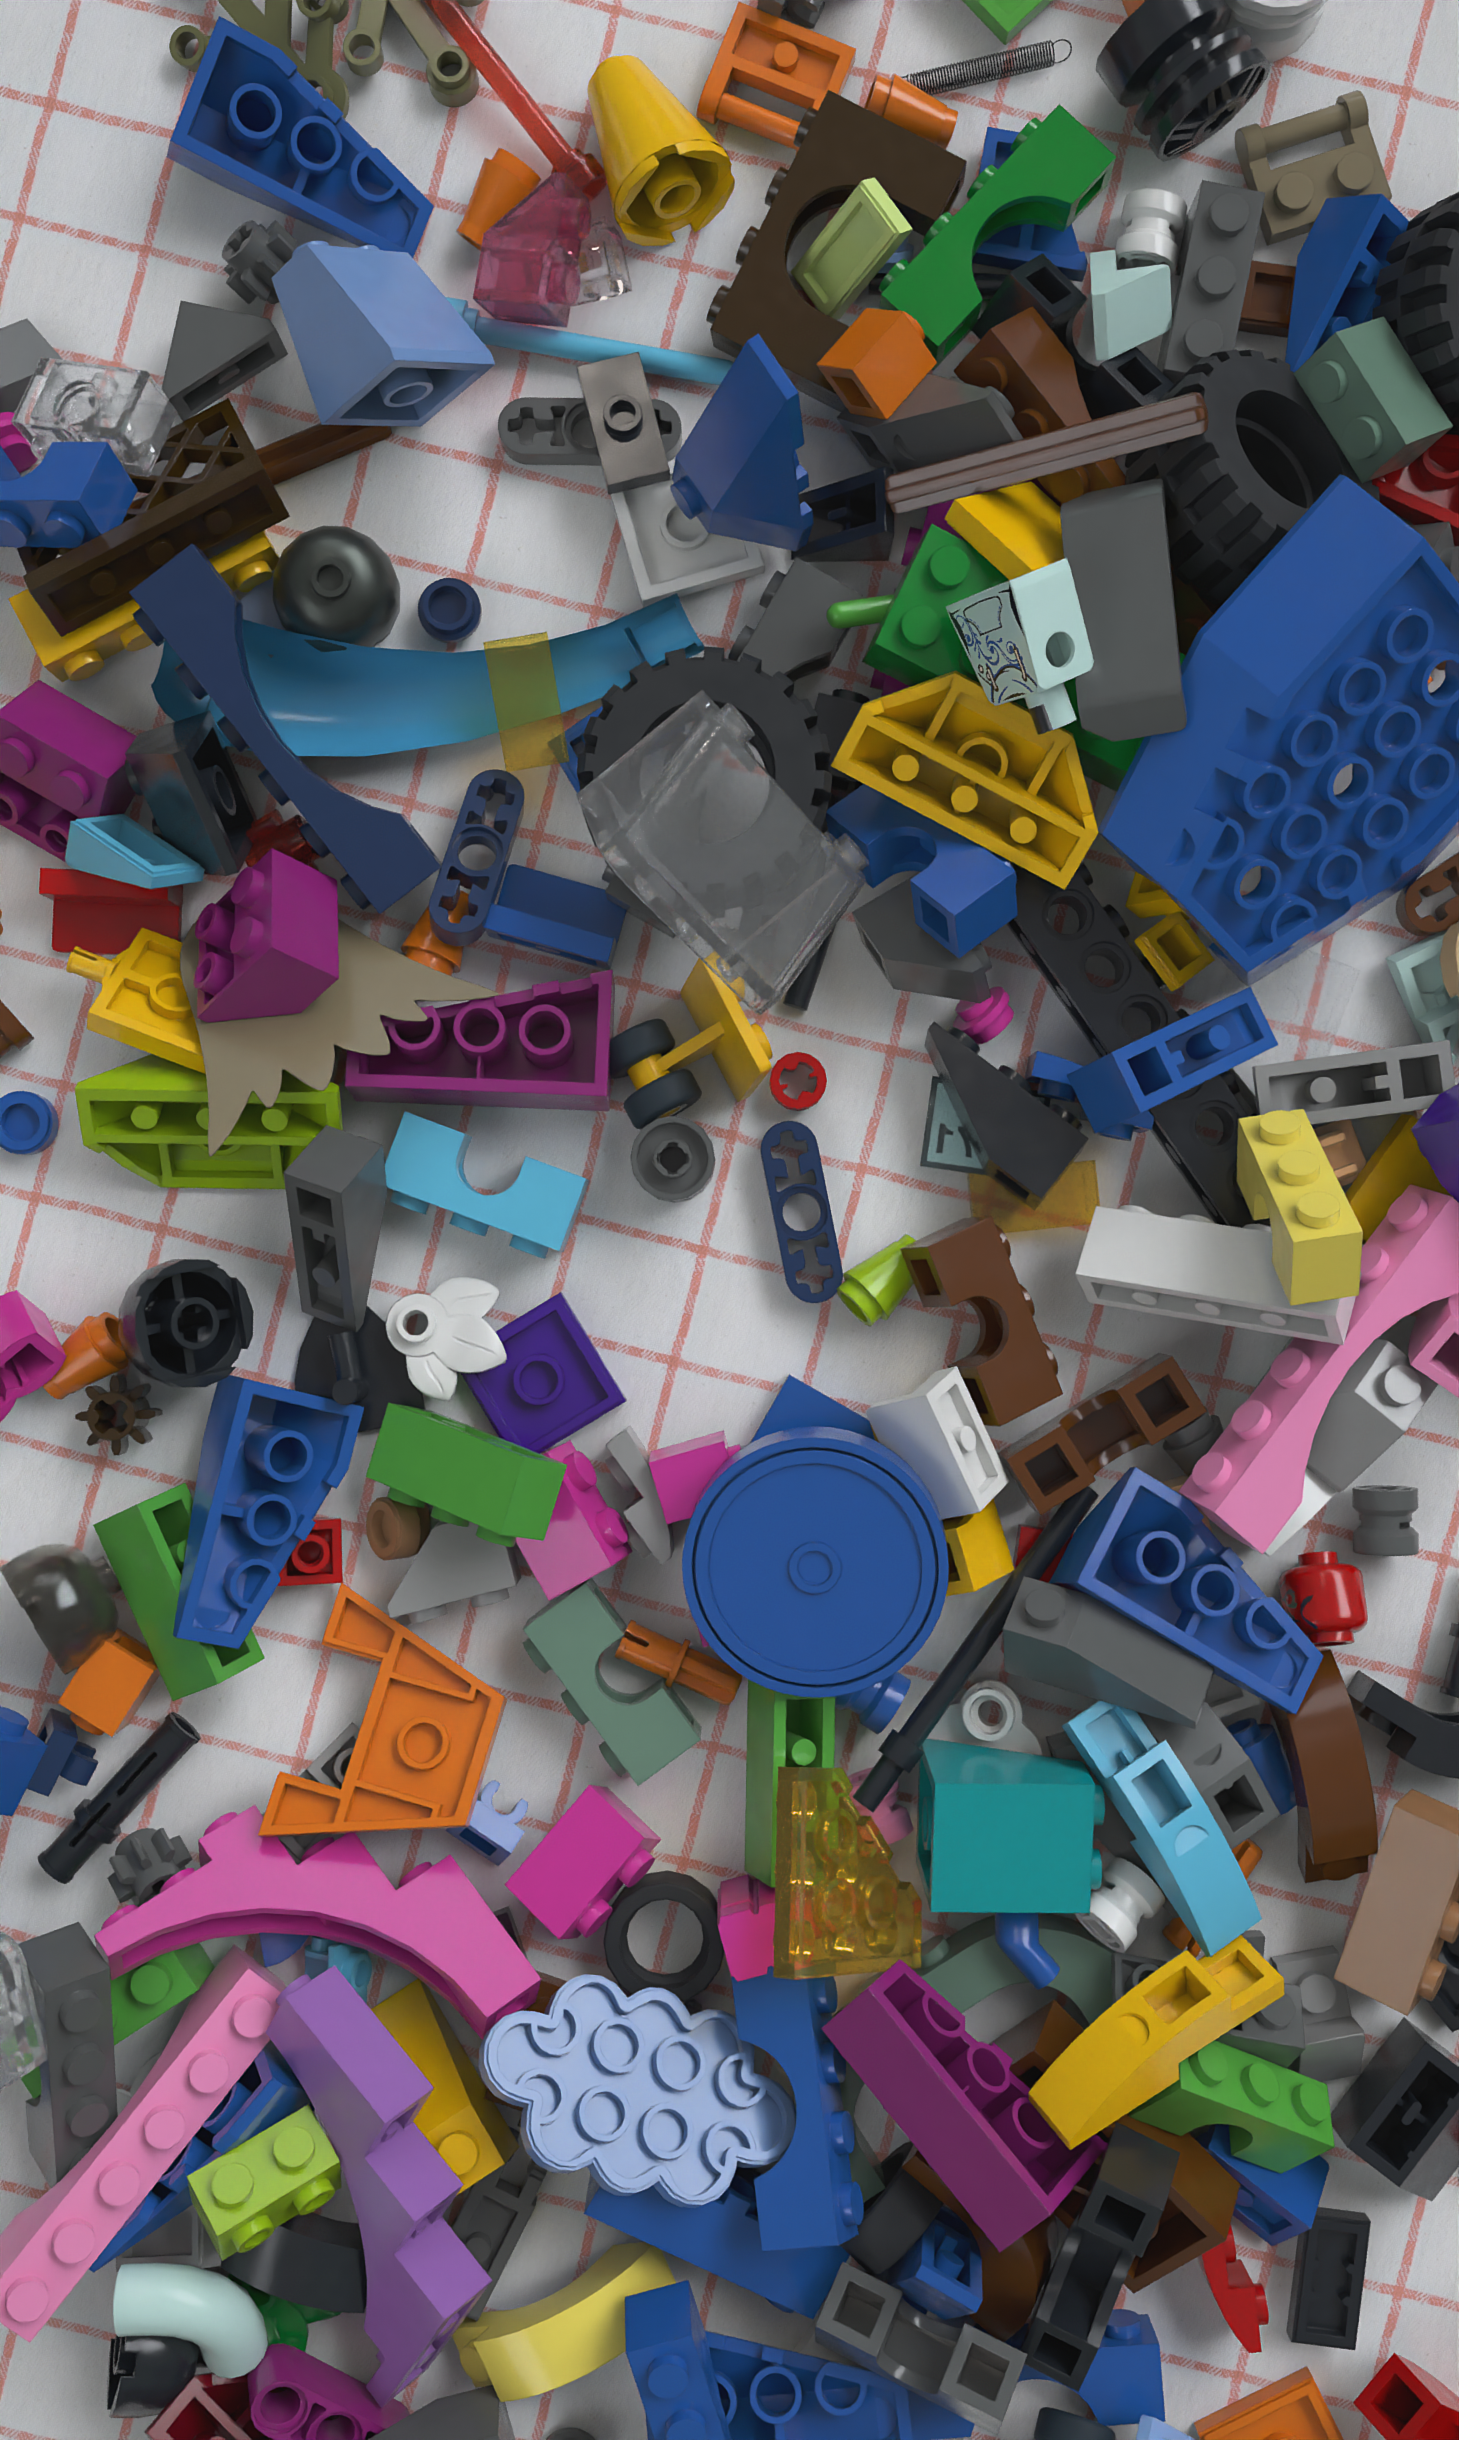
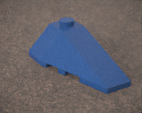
M220 16L218 17L170 139L167 158L231 191L359 247L374 245L384 251L407 252L412 258L415 255L434 208V205L378 148H372L342 117L344 113L328 97L324 99L297 71L295 63L281 49Z
M759 334L745 343L676 455L672 476L674 483L670 486V489L684 515L689 519L697 516L708 533L797 551L807 544L814 524L812 509L805 501L801 504L799 501V493L809 487L808 472L799 464L795 451L805 444L799 392Z
M229 1375L227 1378L217 1382L203 1436L173 1629L174 1637L236 1649L240 1648L280 1582L279 1573L298 1542L300 1540L305 1541L316 1523L312 1519L331 1488L337 1489L347 1473L364 1407L353 1404L341 1405L333 1399Z
M1130 1467L1077 1527L1049 1583L1088 1594L1214 1667L1215 1675L1289 1714H1296L1324 1656L1273 1597H1267L1241 1567L1244 1564L1231 1547H1224L1202 1522L1204 1516L1189 1499L1137 1467Z
M271 2039L90 2266V2271L96 2272L193 2205L187 2181L188 2175L309 2104L314 2112L315 2108L307 2093Z
M705 2330L731 2440H913L906 2388L868 2369ZM646 2415L648 2440H655Z

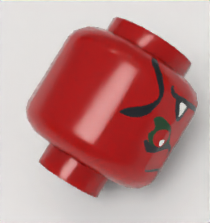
M1321 1551L1298 1555L1299 1567L1286 1570L1279 1578L1282 1608L1315 1647L1341 1646L1354 1643L1353 1633L1364 1629L1368 1621L1361 1571L1356 1566L1338 1563L1337 1552Z

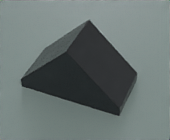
M884 466L799 494L800 504L805 501L812 509L814 524L807 544L797 551L791 550V560H795L797 557L804 562L888 561L894 538V513L890 505L887 504L885 497V480L888 476L894 474V469Z

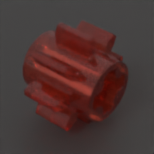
M274 809L251 823L252 828L246 831L247 836L253 842V846L245 859L247 866L252 868L273 848L319 871L314 861L321 857L299 830V827L307 821L300 815H295L284 821L278 809Z

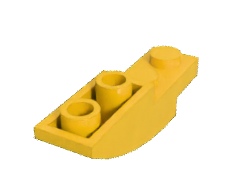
M1242 1935L1211 1957H1206L1205 1955L1197 1960L1186 1950L1137 1984L1087 2027L1051 2064L1028 2092L1029 2101L1068 2149L1071 2150L1178 2081V2063L1284 1996V1978Z

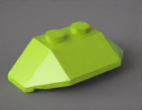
M150 1054L80 1081L75 1087L83 1145L98 1154L103 1151L122 1167L161 1188L285 1189L283 1172L326 1125L343 1131L339 1086L330 1081L324 1091H319L306 1085L286 1070L282 1071L281 1088L274 1105L271 1108H267L256 1093L252 1091L230 1135L211 1157L208 1150L209 1105L206 1074Z

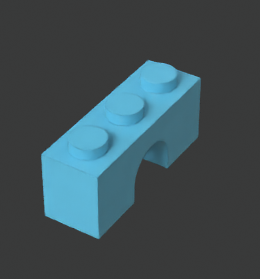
M406 1111L404 1112L385 1162L387 1188L393 1189L390 1202L425 1215L429 1204L439 1206L453 1212L449 1224L484 1237L489 1226L513 1234L509 1246L543 1259L546 1258L549 1248L564 1252L590 1180L526 1156L520 1173L510 1188L496 1195L480 1194L471 1187L464 1173V1158L472 1137Z

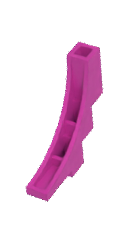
M256 1805L251 1806L239 1815L236 1812L227 1813L215 1820L205 1830L203 1837L198 1840L201 1868L196 1871L194 1868H187L176 1873L164 1883L160 1889V1894L138 1908L132 1904L119 1909L103 1923L101 1931L94 1935L96 1948L110 1968L111 1980L159 1955L214 1938L262 1932L310 1935L363 1948L410 1971L444 1997L482 2040L486 2032L501 2018L517 2011H523L535 2003L541 1982L538 1973L451 1855H448L433 1866L430 1862H424L416 1866L399 1882L398 1890H395L355 1833H346L337 1840L333 1837L320 1840L305 1852L301 1858V1863L297 1865L278 1837L258 1836L264 1817Z

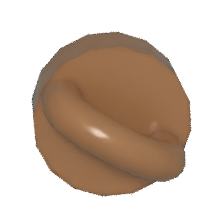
M380 1497L371 1504L367 1513L366 1533L370 1547L384 1561L409 1558L418 1554L430 1534L431 1518L426 1503L424 1508L394 1501L388 1497Z

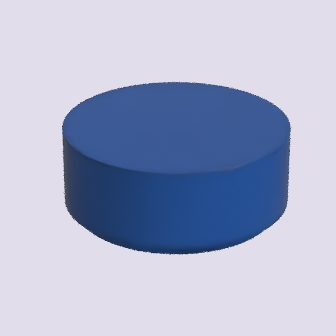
M15 1091L0 1098L1 1148L14 1154L34 1155L44 1151L53 1143L58 1133L59 1119L54 1106L49 1100L39 1094L28 1091Z

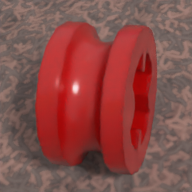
M795 1052L787 1054L777 1061L771 1071L769 1085L771 1094L778 1104L789 1110L801 1111L809 1109L818 1103L825 1092L827 1078L825 1069L818 1059L807 1053ZM798 1064L805 1065L812 1071L808 1075V1079H816L815 1090L813 1093L802 1091L798 1099L790 1098L783 1092L787 1089L788 1084L780 1085V1075L783 1070L793 1073L797 1069Z

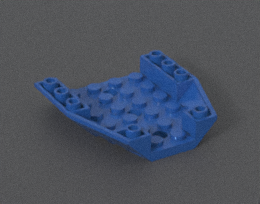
M1340 474L1199 630L1181 664L1187 725L1180 731L1144 737L1098 828L1099 834L1136 872L1160 886L1213 941L1209 948L1248 987L1414 882L1459 834V583L1421 534L1347 476ZM1445 661V679L1437 690L1429 693V676L1439 663ZM1352 764L1353 778L1351 783L1343 792L1334 795L1333 785L1337 774L1345 766ZM1260 866L1261 878L1258 885L1250 893L1241 896L1240 885L1243 877L1252 868Z

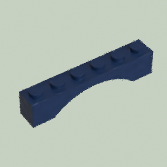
M193 543L129 592L141 607L132 614L136 622L157 647L165 641L170 644L183 661L175 668L181 680L198 700H202L207 695L212 698L225 715L216 722L221 731L241 754L249 748L254 752L266 768L258 775L263 785L282 807L289 801H292L307 821L299 827V830L322 859L330 853L335 856L347 872L340 879L342 886L363 911L372 904L379 914L383 913L441 868V861L404 814L371 806L339 791L310 770L282 740L262 707L249 673L243 640V604L202 550Z

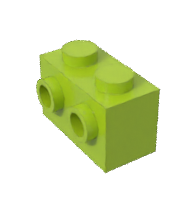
M309 2104L187 2176L192 2204L222 2261L236 2252L243 2253L257 2247L268 2239L279 2225L298 2214L306 2215L317 2210L334 2196L335 2191L342 2188L340 2160Z

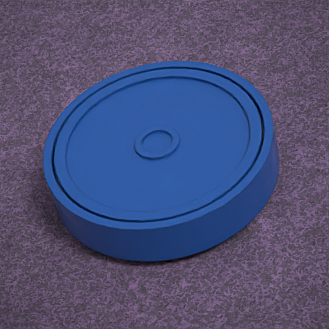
M811 1426L782 1430L764 1436L736 1452L715 1472L695 1505L686 1532L682 1555V1575L685 1595L692 1617L705 1640L724 1662L747 1679L765 1688L799 1697L820 1698L851 1694L869 1688L897 1672L915 1656L931 1635L940 1617L948 1587L949 1563L946 1535L938 1507L924 1482L906 1461L883 1444L864 1435L833 1427Z

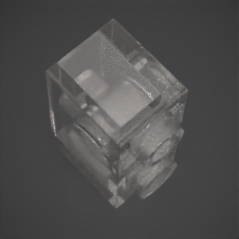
M41 357L11 422L29 442L32 453L41 461L44 459L52 442H108L127 474L149 477L178 412L148 371Z

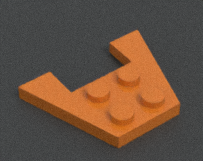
M341 1583L322 1639V1645L332 1650L381 1663L341 1789L280 1771L277 1775L258 1836L277 1837L469 1827L507 1699Z

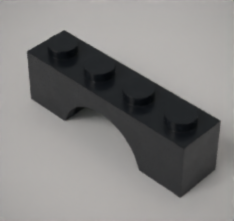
M1116 2122L1036 2301L1020 2351L1027 2354L1025 2365L1079 2392L1100 2347L1109 2318L1136 2255L1142 2258L1164 2211L1180 2152Z

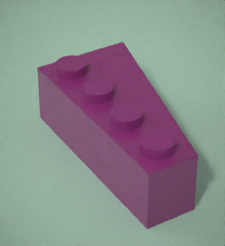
M613 969L591 973L588 978L559 983L556 980L532 985L533 989L490 998L468 1000L467 1002L434 1008L433 1005L421 1007V1010L428 1017L424 1022L401 1021L382 1015L380 1019L389 1039L390 1053L388 1055L374 1056L347 1050L345 1087L355 1101L610 1112V1040L613 1038L615 1003Z
M901 1959L894 1963L821 2028L838 2049L841 2056L851 2065L882 2104L885 2111L895 2120L926 2159L929 2166L938 2174L999 2252L1049 2217L1104 2151L1107 2144L1095 2134L1069 2150L1029 2101L1028 2092L1031 2089L1009 2070L1013 2059L994 2042L990 2045L984 2042H977L965 2031V2016Z

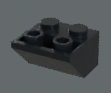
M1403 2017L1332 2111L1331 2120L1332 2127L1347 2148L1399 2188L1429 2201L1435 2199L1459 2167V2059Z

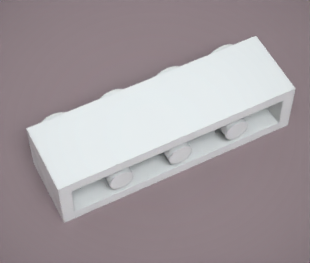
M1123 1205L1118 1209L1096 1206L1075 1273L1088 1303L1344 1345L1356 1296L1290 1306L1272 1264V1230L1269 1226L1248 1224L1241 1228L1215 1224L1206 1217L1194 1214L1183 1215L1180 1218L1153 1215L1148 1210L1133 1205Z

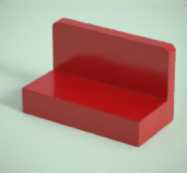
M40 868L39 894L54 901L52 949L54 951L71 953L78 946L94 954L118 955L130 947L142 927L181 942L183 884L148 889L75 869Z

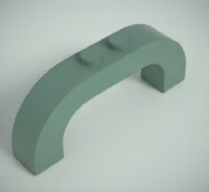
M1039 1913V1943L1060 1966L1058 1975L1047 1986L1057 1989L1068 1996L1080 2008L1091 2025L1102 2013L1112 2006L1111 1955L1116 1951L1097 1940L1080 1922L1053 1913ZM995 1915L971 1923L947 1939L943 1935L930 1938L912 1953L911 1958L913 1961L907 1964L961 2014L999 1989L1019 1983H1030L995 1941ZM886 1970L881 1971L870 1977L868 1980H866L859 1987L857 1991L858 1995L862 1991H864L870 1984H872L878 1977H880ZM842 2007L840 2010H838V2011L832 2016V2018H833L834 2016H836L844 2007ZM846 2061L845 2080L840 2083L843 2111H849L855 2131L854 2149L852 2153H849L852 2182L856 2181L861 2188L864 2203L884 2190L886 2186L881 2162L860 2131L854 2118L857 2098L865 2083Z

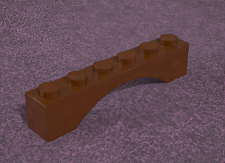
M1033 306L991 328L953 370L957 377L966 384L981 388L991 386L1002 393L1014 409L1015 415L1011 420L1023 438L1092 420L1078 385L1073 357ZM1114 458L1037 478L1060 508L1061 504L1088 492L1126 485V476ZM1171 564L1179 652L1186 655L1199 630L1225 602L1213 604L1200 596L1201 589L1191 582L1184 584L1173 573L1175 567Z

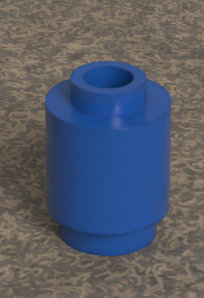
M1247 1718L1227 1726L1228 1731L1251 1759L1280 1815L1293 1809L1297 1804L1291 1771L1286 1753L1273 1725L1258 1724L1255 1718Z

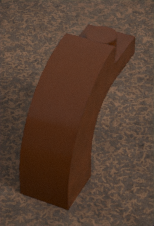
M1331 1649L1320 1651L1324 1657L1296 1714H1289L1268 1703L1282 1739L1293 1780L1298 1814V1865L1305 1883L1327 1879L1340 1881L1354 1874L1368 1872V1856L1378 1852L1376 1810L1365 1750L1350 1697Z
M913 2144L902 2168L963 2220L975 2237L980 2250L983 2301L977 2312L968 2316L991 2336L1005 2342L1018 2332L1029 2319L1056 2257L1058 2229L1055 2214L1053 2212L1010 2246L999 2252Z

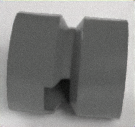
M677 1116L658 1118L643 1127L633 1142L630 1156L633 1174L641 1187L658 1200L672 1203L688 1201L702 1193L713 1177L716 1163L713 1144L704 1129L690 1119Z

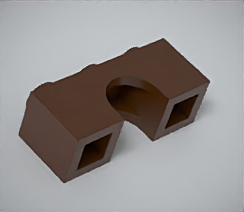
M992 1216L963 1218L900 1248L923 1307H953L966 1301L972 1306L978 1316L980 1335L975 1348L966 1357L948 1365V1368L958 1367L984 1425L1000 1427L1063 1395L1056 1377L1058 1374L1056 1358L1051 1349L1042 1342L1033 1319L1035 1314L1034 1303L1028 1291L1018 1282L1009 1259L1011 1256L1010 1243L1003 1230L995 1224Z
M1157 1353L997 1454L1030 1507L1042 1515L1096 1481L1094 1475L1116 1458L1142 1445L1148 1444L1153 1446L1201 1416L1207 1410L1174 1357Z

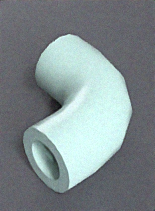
M157 2262L130 2263L120 2266L116 2278L113 2301L114 2328L118 2337L152 2335L176 2337L191 2341L199 2345L203 2360L208 2369L217 2376L235 2378L247 2374L255 2369L264 2358L268 2346L264 2319L245 2288L217 2272L200 2269L189 2264Z

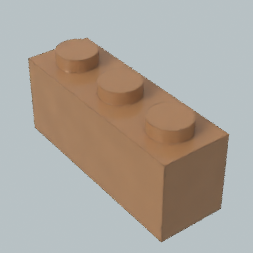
M1411 1789L1394 1805L1333 1978L1406 2016L1410 2014L1422 1998L1433 2001L1447 1969L1446 1964L1438 1961L1444 1940L1453 1944L1459 1934L1458 1809L1414 1789Z

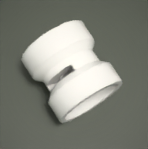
M1156 188L1138 189L1126 195L1121 220L1126 230L1124 235L1118 238L1115 246L1118 270L1164 264L1168 265L1170 275L1174 273L1179 254L1178 246L1174 241L1175 235L1181 232L1184 227L1187 213L1185 200L1172 192Z
M1115 1857L1102 1872L1103 1886L1096 1891H1091L1090 1913L1074 1914L1097 1940L1110 1949L1123 1953L1136 1939V1927L1140 1923V1919H1151L1165 1903V1896L1155 1882L1141 1869L1123 1858Z

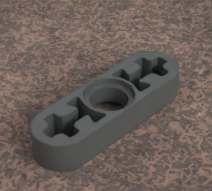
M524 397L511 401L501 411L498 419V433L504 451L512 460L525 465L601 466L596 447L588 448L581 446L572 436L577 422L588 417L583 398ZM651 399L656 419L660 421L662 431L671 432V434L661 435L667 461H671L678 454L682 444L681 420L677 411L670 404L662 400ZM563 417L561 431L564 446H555L553 432L535 433L532 438V444H521L518 433L511 432V430L521 429L523 419L531 418L534 419L538 430L556 431L553 418Z

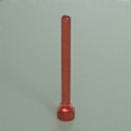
M424 0L552 164L551 175L556 180L554 189L572 211H575L594 200L607 185L604 168L592 153L584 154L580 148L572 149L456 0Z

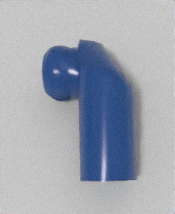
M995 1913V1941L1000 1949L1035 1989L1039 1990L1047 1986L1058 1975L1060 1966L1039 1943V1913Z

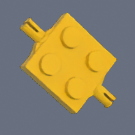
M142 927L130 947L112 960L83 950L78 946L74 948V952H71L66 971L102 984L100 994L88 1011V1030L206 1074L197 1026L180 971L182 942Z

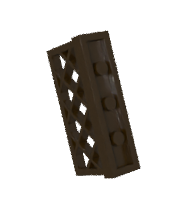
M229 398L117 456L138 489L137 492L149 493L140 509H128L121 525L77 548L30 546L17 548L27 573L23 576L27 588L61 637L133 600L134 598L129 593L131 590L193 543L202 550L209 560L290 517ZM228 426L217 446L201 445L206 437ZM162 460H168L160 476L145 474L149 467ZM190 463L206 464L198 479L182 478Z

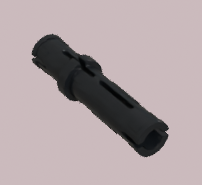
M175 1712L169 1713L165 1717V1721L123 1764L92 1800L83 1799L74 1809L75 1819L37 1857L44 1871L56 1881L67 1884L103 1843L112 1844L121 1833L119 1825L158 1785L182 1756L201 1739L197 1730Z

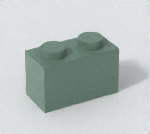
M1384 316L1335 332L1294 373L1297 381L1362 483L1409 466L1453 427Z

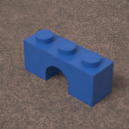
M52 442L42 462L23 477H21L0 446V547L77 548L121 525L138 489L109 443Z
M863 784L827 810L826 821L832 856L871 888L874 889L889 877L900 872H920L910 880L915 923L958 959L1018 915L1016 896L1017 875L1010 862L994 852H989L983 846L866 784Z

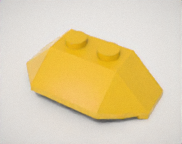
M957 671L864 703L831 763L833 768L1064 890L1099 833L1073 733L1060 727L1038 735L1028 709L1013 701L994 706L988 700L980 683Z

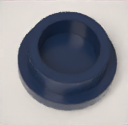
M443 578L431 583L421 594L418 602V616L424 630L432 638L444 643H456L467 639L476 631L481 621L482 607L477 593L469 584L456 578Z

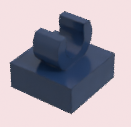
M50 1708L37 1734V1737L48 1747L27 1787L28 1790L48 1797L59 1775L75 1784L87 1786L98 1765V1760L93 1759L96 1749L77 1741L76 1724L70 1719V1715Z

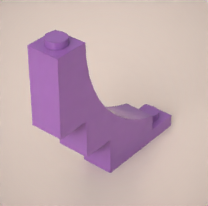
M334 1965L314 1979H311L308 1974L300 1976L280 1993L276 1999L280 2007L271 2021L266 2034L285 2058L307 2093L340 2160V2165L350 2190L358 2218L366 2265L367 2308L364 2330L380 2350L376 2358L381 2365L366 2385V2388L382 2408L431 2366L490 2285L492 2279L442 2217L464 2184L413 2122L433 2091V2085Z

